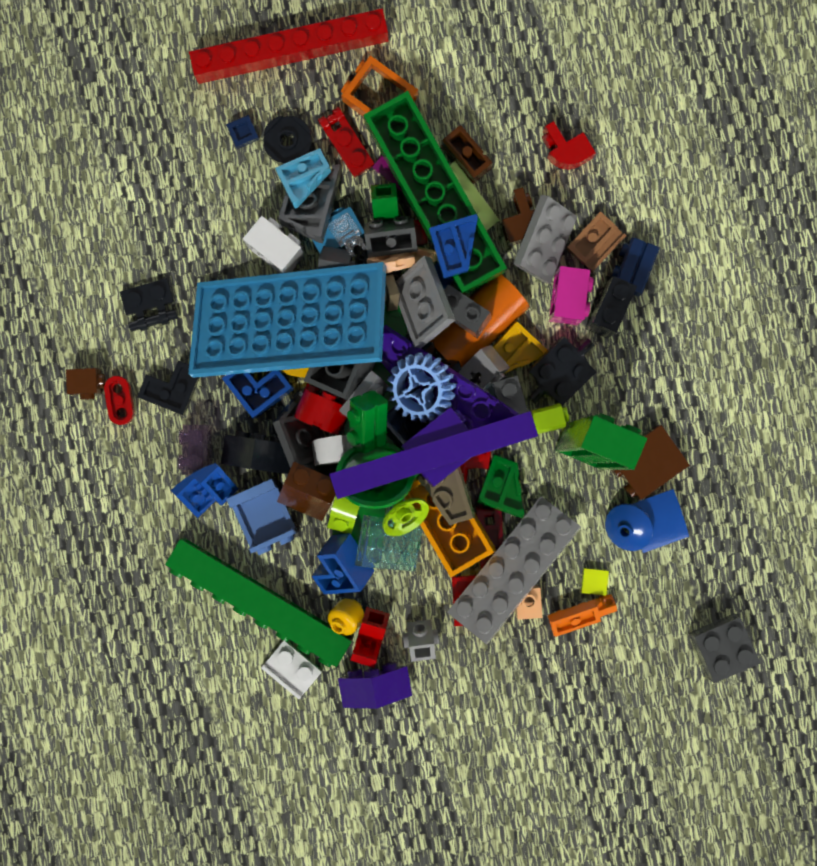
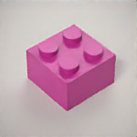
M565 266L558 268L554 275L548 322L579 325L585 320V317L589 316L590 302L586 301L588 293L592 292L594 278L590 277V270Z

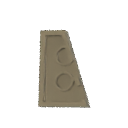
M460 467L435 487H431L421 473L417 476L418 481L426 488L433 498L432 501L449 525L476 517Z

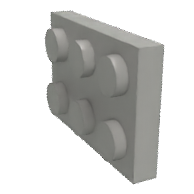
M541 195L513 264L541 282L551 284L577 216L551 197Z
M423 256L395 281L400 292L398 305L413 345L416 348H423L455 321L431 257Z

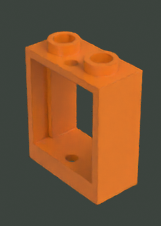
M371 55L367 61L362 60L355 71L357 73L352 81L348 80L341 90V93H343L341 95L342 102L362 116L372 111V109L355 98L353 94L372 69L404 92L408 91L414 102L418 98L419 91Z

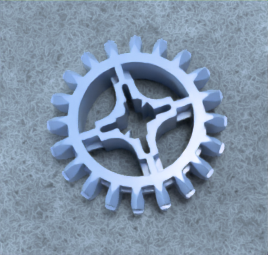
M418 352L415 356L409 354L405 357V360H399L397 362L398 366L391 369L393 375L388 377V381L393 385L389 386L387 391L393 392L394 395L390 397V401L396 400L398 404L395 406V409L402 408V416L406 417L411 414V421H415L418 418L421 422L427 421L428 418L433 421L437 418V415L440 416L446 411L445 409L451 407L452 403L450 400L455 398L456 394L450 390H453L456 384L450 383L449 380L454 377V374L450 373L447 375L445 371L449 365L441 367V358H436L432 361V354L428 353L423 356L421 352ZM424 370L428 372L430 375H432V378L428 377L425 374ZM409 372L410 376L408 377L410 384L409 387L406 389L405 380ZM420 385H423V386L429 385L428 387H426V388L423 389V390H421L420 388L414 390L416 387H418V386H420ZM435 386H437L438 397L436 402L434 403L433 389ZM411 397L415 398L418 401V403L413 401Z

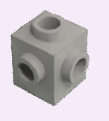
M431 620L407 622L408 633H403L404 648H409L411 662L436 659L434 645L439 644L438 630H432Z

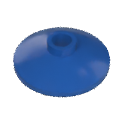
M617 505L610 510L605 520V529L608 537L621 549L627 551L641 550L649 544L653 537V523L649 515L636 505ZM623 527L627 528L629 530V533H626Z

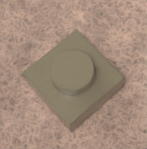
M393 274L386 275L385 305L388 311L397 310L400 292Z

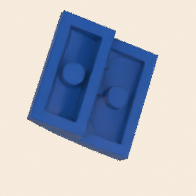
M214 463L199 469L183 479L171 492L199 518L215 501L222 506L227 501L226 499L230 498L239 488L219 465Z
M674 489L633 503V505L642 508L649 515L653 523V537L649 544L641 549L642 554L689 537Z

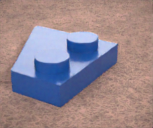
M477 214L429 228L443 279L468 272L478 219Z

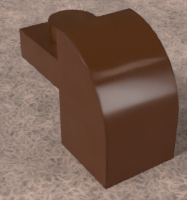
M523 187L513 190L512 193L518 215L502 219L501 227L508 247L522 243L535 209L530 210L533 207L529 193L525 194Z

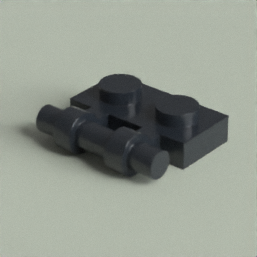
M167 278L120 291L126 315L136 314L137 316L136 321L128 323L131 332L149 330L150 326L157 324L166 325L171 320L179 318L176 309L167 311L165 306L175 303ZM154 308L158 309L157 315L145 316L144 311Z

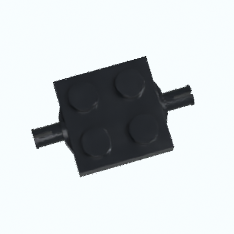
M561 336L527 370L538 386L528 398L536 404L546 394L552 397L557 404L560 403L563 406L596 373L585 357V354L595 346L594 343L587 338L579 348H576L565 337Z

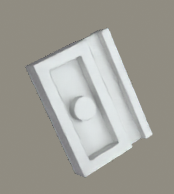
M286 641L280 644L261 667L297 699L302 697L322 673L319 667Z

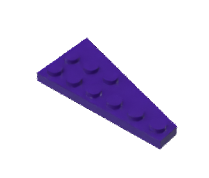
M384 325L381 363L391 375H393L391 369L398 366L397 362L399 360H405L407 355L412 354L415 356L418 352H421L423 356L428 354L422 348L414 347L413 342L389 326ZM440 362L441 367L446 365L443 362ZM448 366V369L445 371L447 375L450 373L454 374V377L449 382L456 384V387L450 390L456 394L455 398L450 400L452 403L451 408L454 411L458 409L466 419L464 424L469 430L519 414ZM424 370L425 374L432 378V375ZM409 372L405 380L406 389L409 387L410 384L408 377L410 376ZM420 385V386L416 387L414 390L419 389V388H420L421 390H423V389H425L426 387H428L429 385H426V386ZM435 386L433 389L434 403L436 402L438 397L437 386ZM411 397L413 401L418 403V401L415 398Z

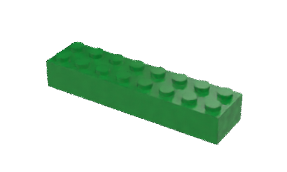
M408 91L363 115L368 131L432 245L433 242L429 228L477 214ZM479 217L476 224L468 272L450 277L457 290L464 295L502 275L507 269Z
M599 413V415L595 414V416L591 415L590 417L587 416V418L584 417L583 419L580 418L579 420L566 423L555 451L598 469L635 470L648 438L641 435L642 430L628 424L625 426L621 425L620 427L614 424L616 419Z

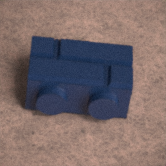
M632 237L628 243H623L619 252L622 260L619 266H614L610 279L615 276L636 285L637 288L634 295L641 296L660 248Z

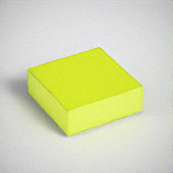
M583 568L581 593L606 596L609 571Z

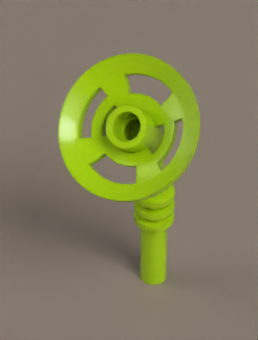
M412 498L405 501L402 499L393 505V508L383 520L382 528L384 532L389 536H401L417 528L428 515L429 506L427 502L421 498ZM419 503L420 509H415L412 504ZM390 519L394 522L393 527L388 526Z

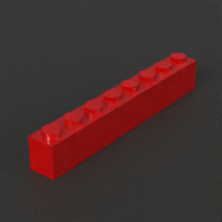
M382 8L189 51L194 76L198 84L389 42L388 30Z

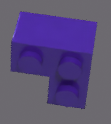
M396 663L384 664L381 670L378 668L365 670L364 672H362V669L347 671V676L338 678L343 708L377 709L412 696L407 666H397Z

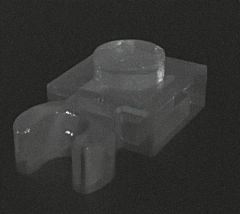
M348 212L328 224V229L339 246L345 245L351 257L355 256L352 250L354 246L360 245L363 250L366 249L363 239L359 236L362 233Z

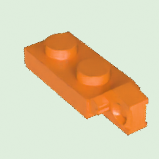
M612 594L556 611L547 616L553 636L557 637L601 622L600 618L616 612L617 606Z

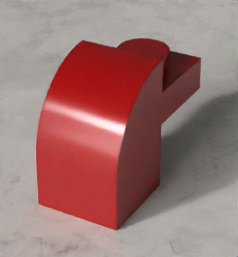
M554 121L544 127L542 139L549 149L553 148L549 152L547 159L554 166L561 169H575L594 158L596 152L584 132L566 142Z
M366 607L350 661L375 668L390 617L389 613Z

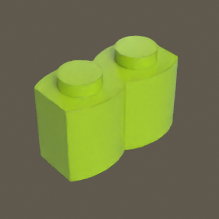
M560 403L531 410L538 434L565 428L566 422L570 421L567 408H562Z

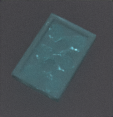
M363 515L355 565L369 568L415 571L422 535L421 526L419 525L411 532L401 536H389L382 528L385 517ZM390 519L388 526L393 527L394 522Z

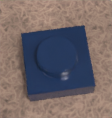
M249 115L226 124L237 149L259 140Z

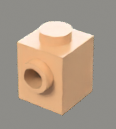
M534 586L515 609L517 620L543 618L541 589L539 586Z

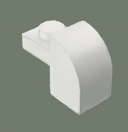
M347 435L313 440L312 449L315 467L338 464L345 452L353 447L349 444Z

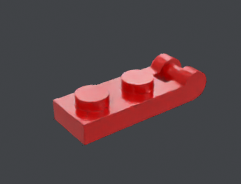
M339 107L333 109L332 114L329 116H322L318 119L320 126L354 178L373 167L375 163ZM339 122L341 127L333 131L331 125Z

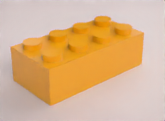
M418 480L413 482L412 488L405 497V500L421 498L427 502L429 512L420 526L450 578L497 551L477 516L449 525L432 501L433 498ZM419 503L412 504L415 509H420Z

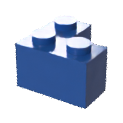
M280 370L271 371L259 382L252 373L225 375L222 378L254 419H257L294 390V387Z
M350 533L331 535L318 553L317 557L321 563L313 573L312 578L324 595L361 592L375 570Z

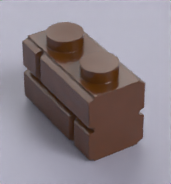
M461 125L442 140L440 147L452 162L456 161L472 184L491 170L493 162L487 155H483V150Z

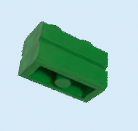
M373 390L363 393V396L358 395L351 398L350 410L347 412L349 421L347 440L351 446L364 454L374 450V448L386 445L388 400Z

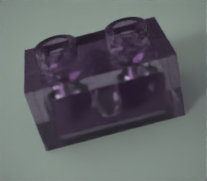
M183 425V430H179L178 436L179 445H182V455L178 457V468L182 470V475H191L199 469L212 464V426Z

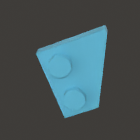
M320 148L275 168L295 209L331 173L330 166Z

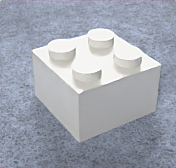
M261 216L244 236L243 241L248 249L278 273L292 272L304 257L303 247L300 245L301 242L291 233L286 236L281 229L282 226L271 217L267 220Z

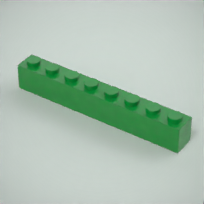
M186 538L179 540L165 563L170 568L169 572L174 576L188 578L191 580L190 584L200 591L208 590L213 593L211 596L213 599L223 604L225 601L234 606L233 610L242 616L250 615L255 618V624L264 629L270 627L276 631L275 635L286 642L290 639L298 644L297 649L308 655L310 652L319 657L318 661L327 667L332 665L338 666L353 640L350 636L335 633L325 621Z

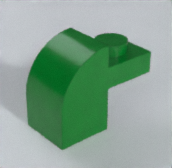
M396 183L371 185L374 220L393 221L395 217H399Z

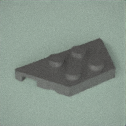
M340 164L333 166L334 170L298 208H294L287 193H285L278 217L282 226L318 243L324 242L342 175Z
M303 388L295 393L275 419L273 425L290 468L293 462H296L330 477V473L336 472V464L317 467L314 465L312 441L325 438L323 430L320 427L311 426L294 417L305 389Z

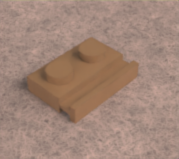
M600 211L566 249L592 273L627 235L623 234Z

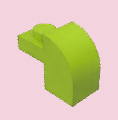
M335 497L327 528L352 534L360 506L353 504L345 497L340 499Z

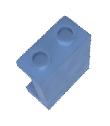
M274 478L226 499L229 507L234 510L250 546V553L257 551L258 556L272 550L271 544L279 541L283 545L294 540L293 535L298 533L287 506L277 502L280 490Z

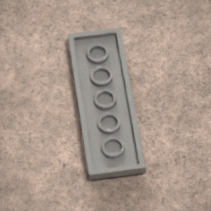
M541 496L447 613L487 645L581 529V526Z

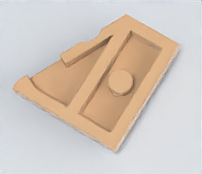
M417 246V252L367 258V264L384 262L386 274H389L393 271L412 267L423 256L431 257L433 262L437 261L435 251Z

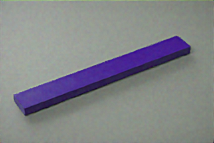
M531 411L330 473V478L336 497L340 499L537 437L538 433Z

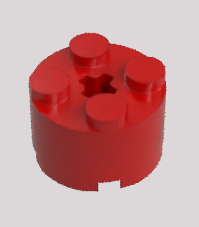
M307 383L294 417L311 426L320 427L321 430L340 435L347 417L339 410L347 400L341 397L337 400L336 395L325 390L319 393L320 388Z

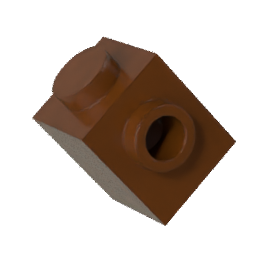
M66 369L68 395H80L81 400L95 399V394H102L106 378L105 374H101V369Z

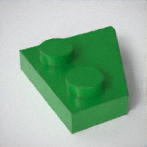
M494 455L477 502L523 518L524 509L522 506L518 463Z

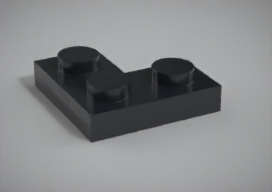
M178 360L169 383L146 374L137 397L185 416L200 377H191L188 374L189 364Z

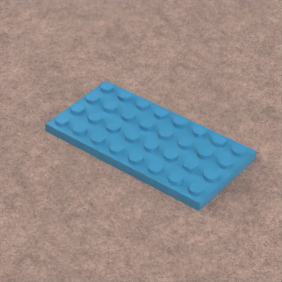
M384 262L197 283L188 374L196 378L381 362L386 265Z

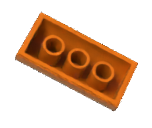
M503 275L485 283L469 297L488 310L492 317L478 339L455 323H451L430 341L434 343L436 352L444 360L459 361L462 368L481 348L491 345L530 308L524 296Z

